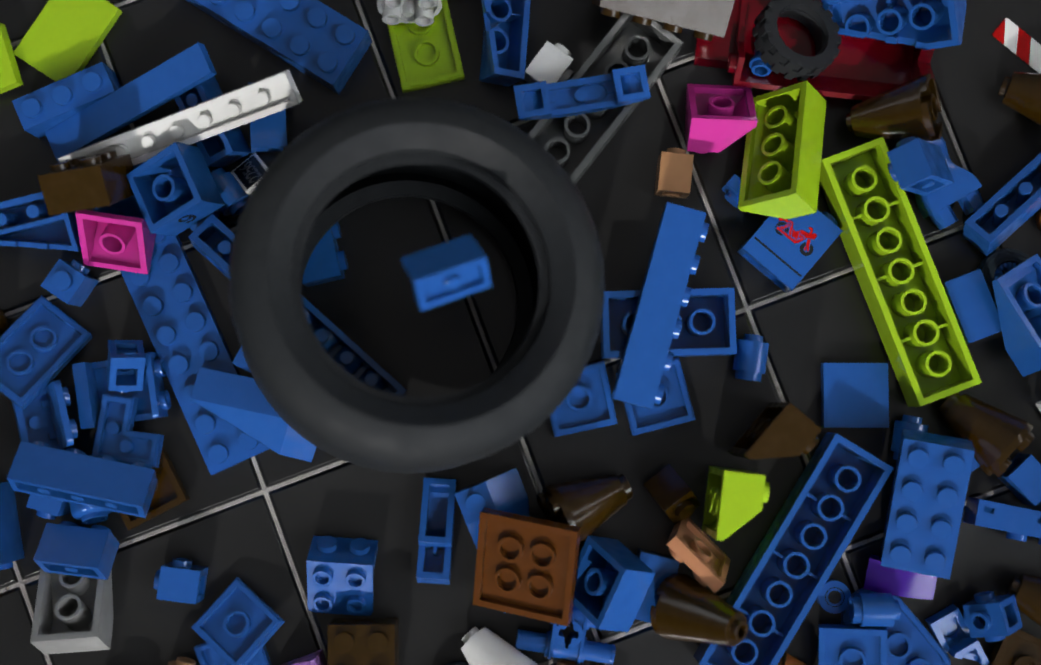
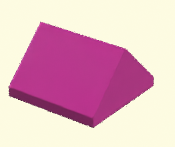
M89 210L75 212L83 265L148 275L156 234L150 233L145 219Z

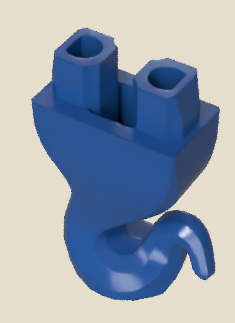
M943 137L940 140L928 142L941 147L954 183L925 196L915 194L916 204L923 218L929 216L939 230L958 221L950 207L952 203L957 201L965 215L978 210L984 205L981 194L978 191L982 184L973 173L952 162Z

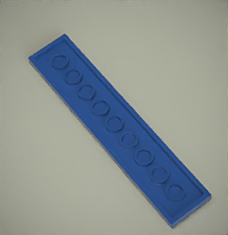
M140 163V164H137V165L133 166L134 169L137 168L138 166H140V165L143 164V163ZM134 195L113 205L92 208L96 212L144 219ZM156 234L148 275L127 271L120 272L159 358H163L161 363L210 475H215L270 448L190 399L199 367L240 375L237 366L232 364L234 359L179 236Z

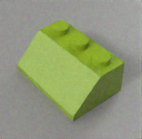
M709 465L701 530L715 540L724 541L761 512L763 503L768 502L770 494V484L765 482L766 475L749 470Z

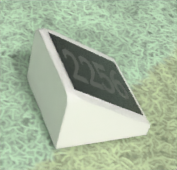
M254 153L231 173L246 194L250 196L258 180L268 167Z

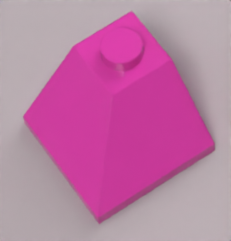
M687 84L685 114L687 151L699 154H706L708 152L720 153L757 126L758 120L751 88L731 85Z

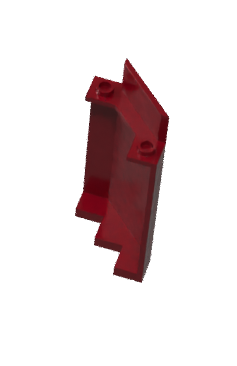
M735 0L724 38L713 35L712 41L696 38L694 65L727 69V73H732L733 86L775 91L803 82L797 81V78L792 80L786 79L784 74L780 72L776 74L773 71L768 76L759 77L754 75L749 67V61L754 56L755 37L752 36V30L756 26L754 21L771 0ZM778 17L777 28L786 46L800 55L815 56L816 45L808 28L790 17ZM838 34V36H841L838 56L818 76L810 79V77L806 79L822 96L865 101L924 74L930 73V79L934 78L935 80L930 65L935 49L923 50L905 44H890L877 39L866 37L862 39Z

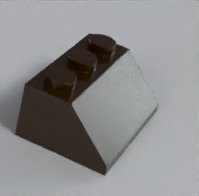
M769 402L728 452L733 456L750 460L800 456L802 453L806 455L819 442L816 436L822 429L792 403Z

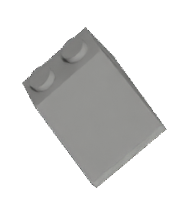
M40 568L30 643L44 655L110 650L114 620L112 570L108 580L47 573Z

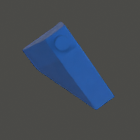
M821 0L822 7L825 10L828 9L833 15V22H837L840 29L837 33L840 35L862 39L866 37L882 40L890 44H905L923 50L962 44L967 6L966 0Z

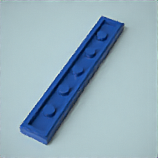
M199 42L46 131L45 135L56 160L59 161L58 158L68 153L100 142L215 76L217 73L205 45Z

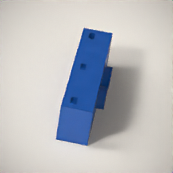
M972 497L967 498L963 522L1006 531V538L1027 542L1028 536L1039 538L1038 544L1041 545V511Z

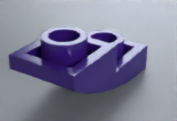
M871 554L864 589L879 593H891L894 596L933 600L938 577L880 566V556Z

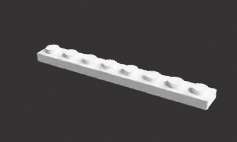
M289 69L68 153L58 158V160L66 162L65 160L74 157L86 156V158H89L99 153L116 150L117 156L130 154L132 164L135 166L149 160L174 142L191 145L298 105L303 100Z

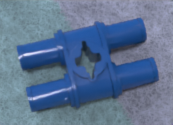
M574 604L571 625L575 632H570L566 641L560 629H566L567 626L549 622L551 624L550 631H547L546 634L521 629L517 630L516 649L543 653V657L549 660L553 657L575 661V664L583 663L584 660L611 665L614 663L615 645L588 641L587 637H585L586 630H589L590 627H597Z

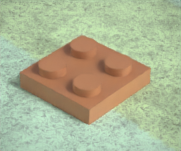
M689 517L674 525L666 544L669 547V552L678 562H684L693 571V576L699 584L704 587L708 586L714 593L717 592L725 584L731 559Z

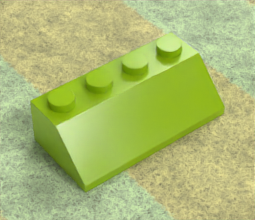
M806 80L753 97L758 122L757 126L746 134L738 209L740 211L782 219H792L817 213L827 101Z

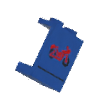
M818 209L817 213L792 219L768 216L751 238L740 247L737 253L787 293L798 285L843 230L837 226L838 221L831 214L825 211L821 213Z

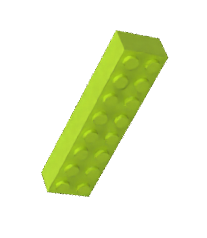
M880 137L822 159L819 184L831 215L838 221L837 226L843 230L840 234L841 240L907 406L921 407L982 382L906 192L900 188L898 181H894L889 173L888 163H890V159L887 154L889 150L884 137Z

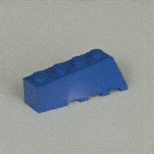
M481 0L484 29L479 81L509 87L525 79L531 0Z

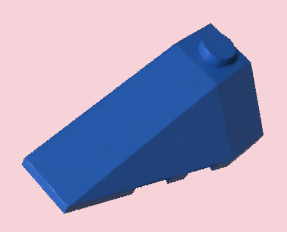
M199 367L191 400L269 447L277 454L312 462L316 446L300 436L278 415L264 397L254 378Z
M516 467L460 489L454 494L476 548L478 544L480 511L485 507L529 516L528 495Z

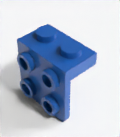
M60 380L52 381L24 410L11 401L20 442L33 443V441H42L50 444L53 448L66 450L74 445V439L78 438L77 425L74 419H69L66 406L71 405L70 394L67 386L62 387Z
M313 536L306 559L307 607L309 611L357 616H370L373 613L374 568L378 554V540Z

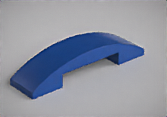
M645 64L613 69L610 74L549 84L546 81L513 86L519 120H541L575 116L617 108L651 98Z

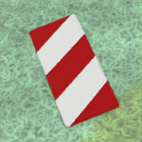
M1005 18L993 32L992 36L1041 74V45L1010 19Z

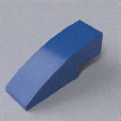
M424 478L416 571L417 583L450 585L456 479Z

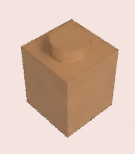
M667 148L666 152L661 151L657 163L654 195L686 199L691 190L694 155L686 154V150L681 148Z

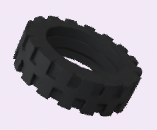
M771 0L754 21L756 26L752 30V36L756 38L754 42L755 49L760 51L762 54L760 56L761 60L765 64L768 62L772 66L771 70L776 74L780 72L784 74V78L789 80L797 78V81H805L809 77L813 79L825 70L838 56L841 36H838L837 32L840 29L837 22H833L832 13L828 9L825 10L821 7L823 4L820 1ZM778 17H790L808 28L815 41V56L800 55L786 46L777 28Z

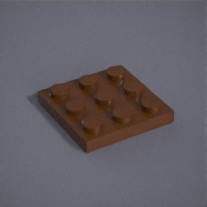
M485 507L480 511L473 605L568 627L572 621L581 527Z

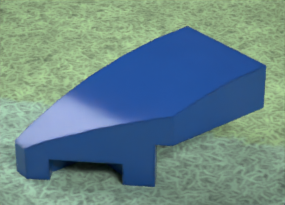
M954 604L925 619L935 640L954 658H965L977 661L982 665L990 663L979 640L971 638L959 608Z

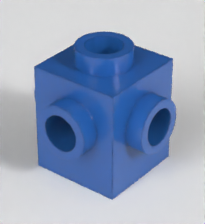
M994 591L979 592L973 595V600L962 605L964 609L963 619L969 629L971 638L984 637L986 642L1001 641L1006 636H1010L1023 627L1015 594L995 596Z

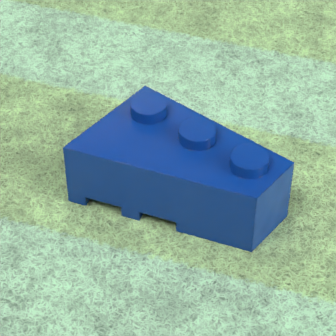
M42 192L0 202V246L79 252L81 251L76 222V211L49 216Z

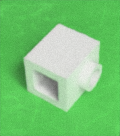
M547 40L526 68L524 80L528 83L546 81L547 84L570 80L574 75V72L571 70L574 60L570 57L572 55L571 52L559 43L553 45Z

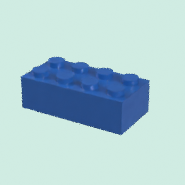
M735 288L692 289L687 307L681 306L678 319L683 320L678 339L672 338L669 351L674 353L673 357L737 354ZM640 290L604 291V306L600 322L601 359L622 358Z
M909 429L902 430L880 550V566L950 580L975 453L972 440Z

